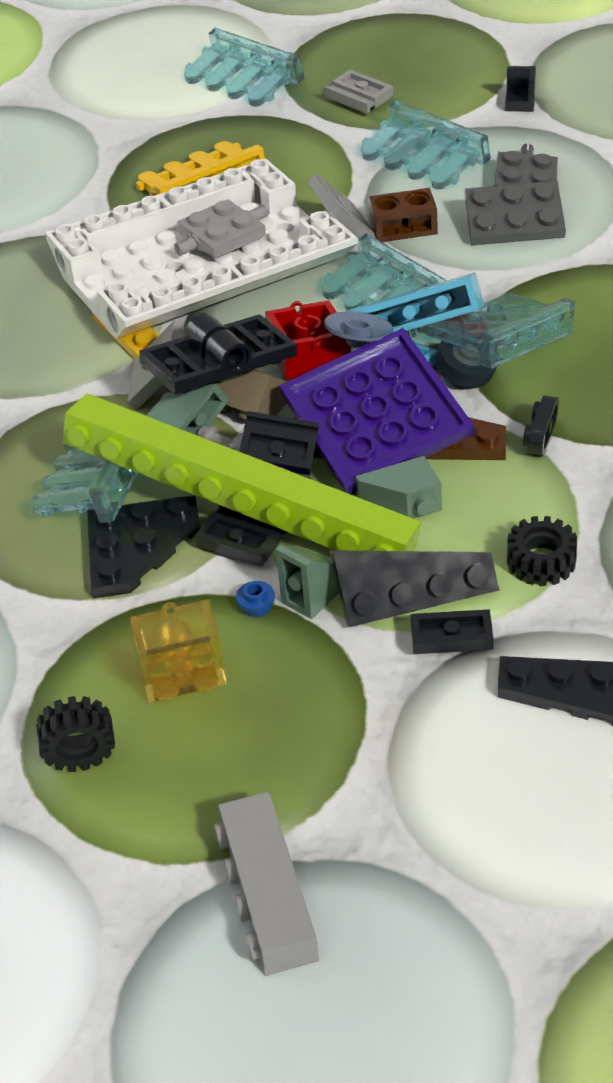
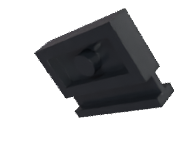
M247 411L239 452L293 473L310 476L319 423Z
M219 505V509L211 513L195 534L196 545L263 567L280 543L279 538L282 534L285 535L287 531Z

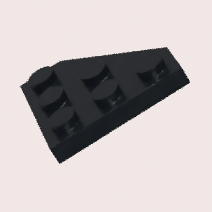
M196 495L87 509L90 579L93 598L132 593L141 585L140 579L152 568L157 570L176 553L175 547L186 537L192 539L200 529Z

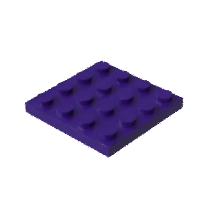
M404 328L279 385L282 397L297 419L319 423L316 449L344 492L348 494L357 491L356 476L418 457L425 456L426 458L474 434V424Z

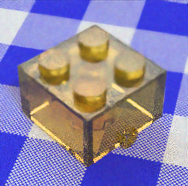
M210 599L181 606L169 602L163 605L162 610L129 617L148 703L158 700L167 701L176 696L197 691H210L215 687L227 685L221 639ZM169 608L174 609V613L171 615L166 612Z

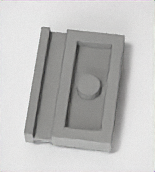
M350 69L333 80L331 86H324V97L368 114L371 107L377 108L393 97V86Z

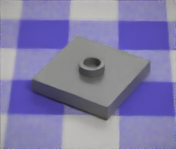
M314 174L307 181L330 215L367 244L376 237L375 232L358 208L347 197L318 174Z
M174 320L147 348L182 338L184 326ZM140 356L135 359L127 401L129 405L136 409L140 408L163 385L140 363Z

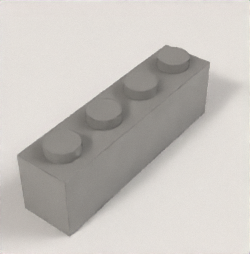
M269 791L218 804L221 822L214 824V830L219 849L228 848L230 858L224 859L230 885L239 884L241 894L234 895L240 921L249 920L252 928L251 932L245 933L252 961L261 959L265 976L318 962L316 934Z

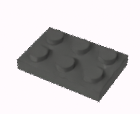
M558 181L465 189L464 197L471 246L565 238L566 227Z

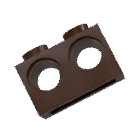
M430 188L369 196L370 223L372 230L375 232L376 243L438 234L437 206Z

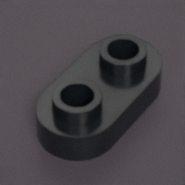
M543 395L541 402L535 401L531 418L533 424L526 425L523 435V445L528 446L529 454L545 455L557 421L559 410L558 397Z

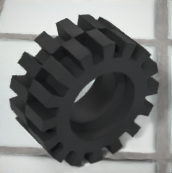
M538 516L531 517V523H528L525 519L519 521V527L514 525L507 539V564H509L510 572H516V578L520 581L527 577L526 584L533 585L535 580L540 581V586H547V580H551L552 584L556 585L559 584L560 577L564 580L568 579L570 572H574L578 543L576 533H572V527L569 524L563 527V521L558 518L552 523L551 516H544V521H538ZM535 548H547L554 552L540 554L532 552L530 550Z
M75 696L68 697L69 703L63 704L61 699L54 701L55 709L47 706L43 709L44 715L39 714L37 718L38 724H36L41 759L44 758L48 766L55 763V769L60 771L65 766H68L69 772H76V766H82L83 771L90 769V763L93 762L98 766L103 763L102 757L108 759L112 754L111 749L115 748L112 717L108 707H102V702L97 699L91 704L90 697L85 696L82 697L81 702H76ZM73 733H83L80 735L68 736Z

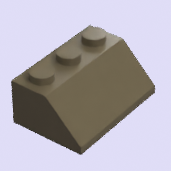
M255 369L250 373L232 376L216 383L229 399L222 410L229 412L230 406L239 409L238 416L244 419L247 418V411L276 416L287 404L280 393L279 385L288 381Z

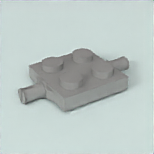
M229 199L219 201L209 208L194 212L190 216L177 221L178 232L186 237V239L174 243V250L177 255L181 256L193 249H198L216 259L266 236L265 225L259 220L268 217V210L262 204L252 210L245 211Z

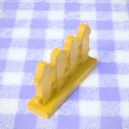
M228 141L219 142L214 145L215 151L207 154L203 151L193 152L189 155L190 161L182 164L178 161L166 163L163 166L164 171L158 174L152 171L139 174L136 187L139 191L147 190L150 196H156L168 192L173 187H183L197 182L200 178L212 177L224 173L227 169L239 168L251 164L254 160L265 159L263 147L254 145L243 150L238 142L233 144Z

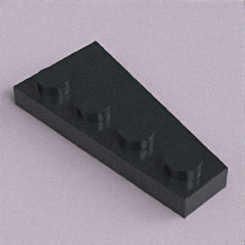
M330 550L348 627L499 591L491 552Z
M500 656L498 698L545 710H550L555 706L567 709L573 717L588 720L589 715L611 720L613 726V662Z

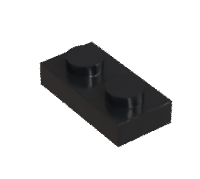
M490 609L410 614L413 654L494 649Z

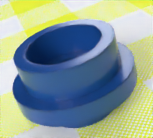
M248 582L238 589L236 593L237 604L248 616H263L271 610L274 604V589L266 582Z

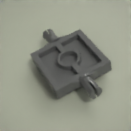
M527 143L521 147V153L517 151H498L495 186L557 181L558 157L547 154L533 155L534 147L529 144V149L527 150Z

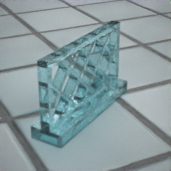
M507 293L485 302V305L480 310L427 325L426 335L480 353V365L492 369L573 332L575 301L563 298L548 305L513 293Z

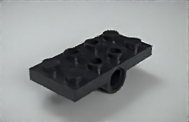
M200 313L189 321L185 337L139 350L140 363L176 395L190 392L192 389L207 384L219 383L223 379L232 376L247 374L254 369L270 364H279L283 360L297 356V344L260 314L223 325L212 315Z

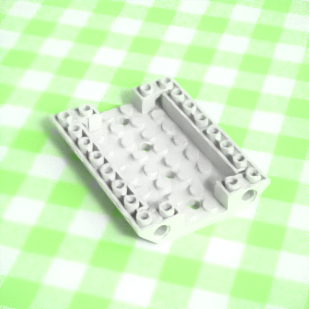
M257 159L252 161L251 164L239 168H230L225 170L224 173L200 178L195 183L183 187H173L168 192L156 196H146L141 201L129 205H120L111 211L99 215H90L84 220L72 224H63L54 230L45 232L46 239L63 279L115 339L344 257L358 244V237L326 210L314 212L309 216L298 207L295 183L267 159ZM227 199L245 211L252 210L262 204L266 206L268 217L259 220L265 225L266 236L216 259L198 249H193L181 256L177 255L174 250V243L186 239V237L178 232L177 221L190 216L194 212L202 211L219 201Z

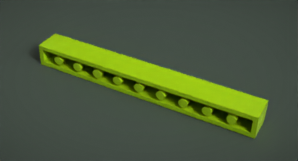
M88 393L65 412L62 443L333 550L415 551L421 521Z

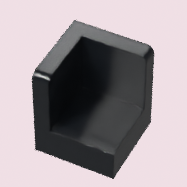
M536 66L507 67L505 111L534 112Z

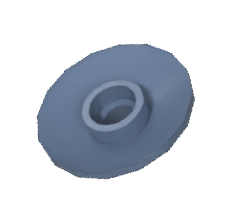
M337 312L328 315L324 321L325 328L329 332L345 339L346 343L352 347L361 348L367 345V342L379 341L384 336L393 333V327L390 322L376 315L363 312Z

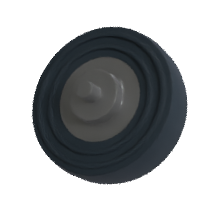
M459 332L449 334L441 341L436 352L435 363L439 372L449 381L464 387H480L487 384L493 377L497 368L498 358L495 350L488 342L473 334Z

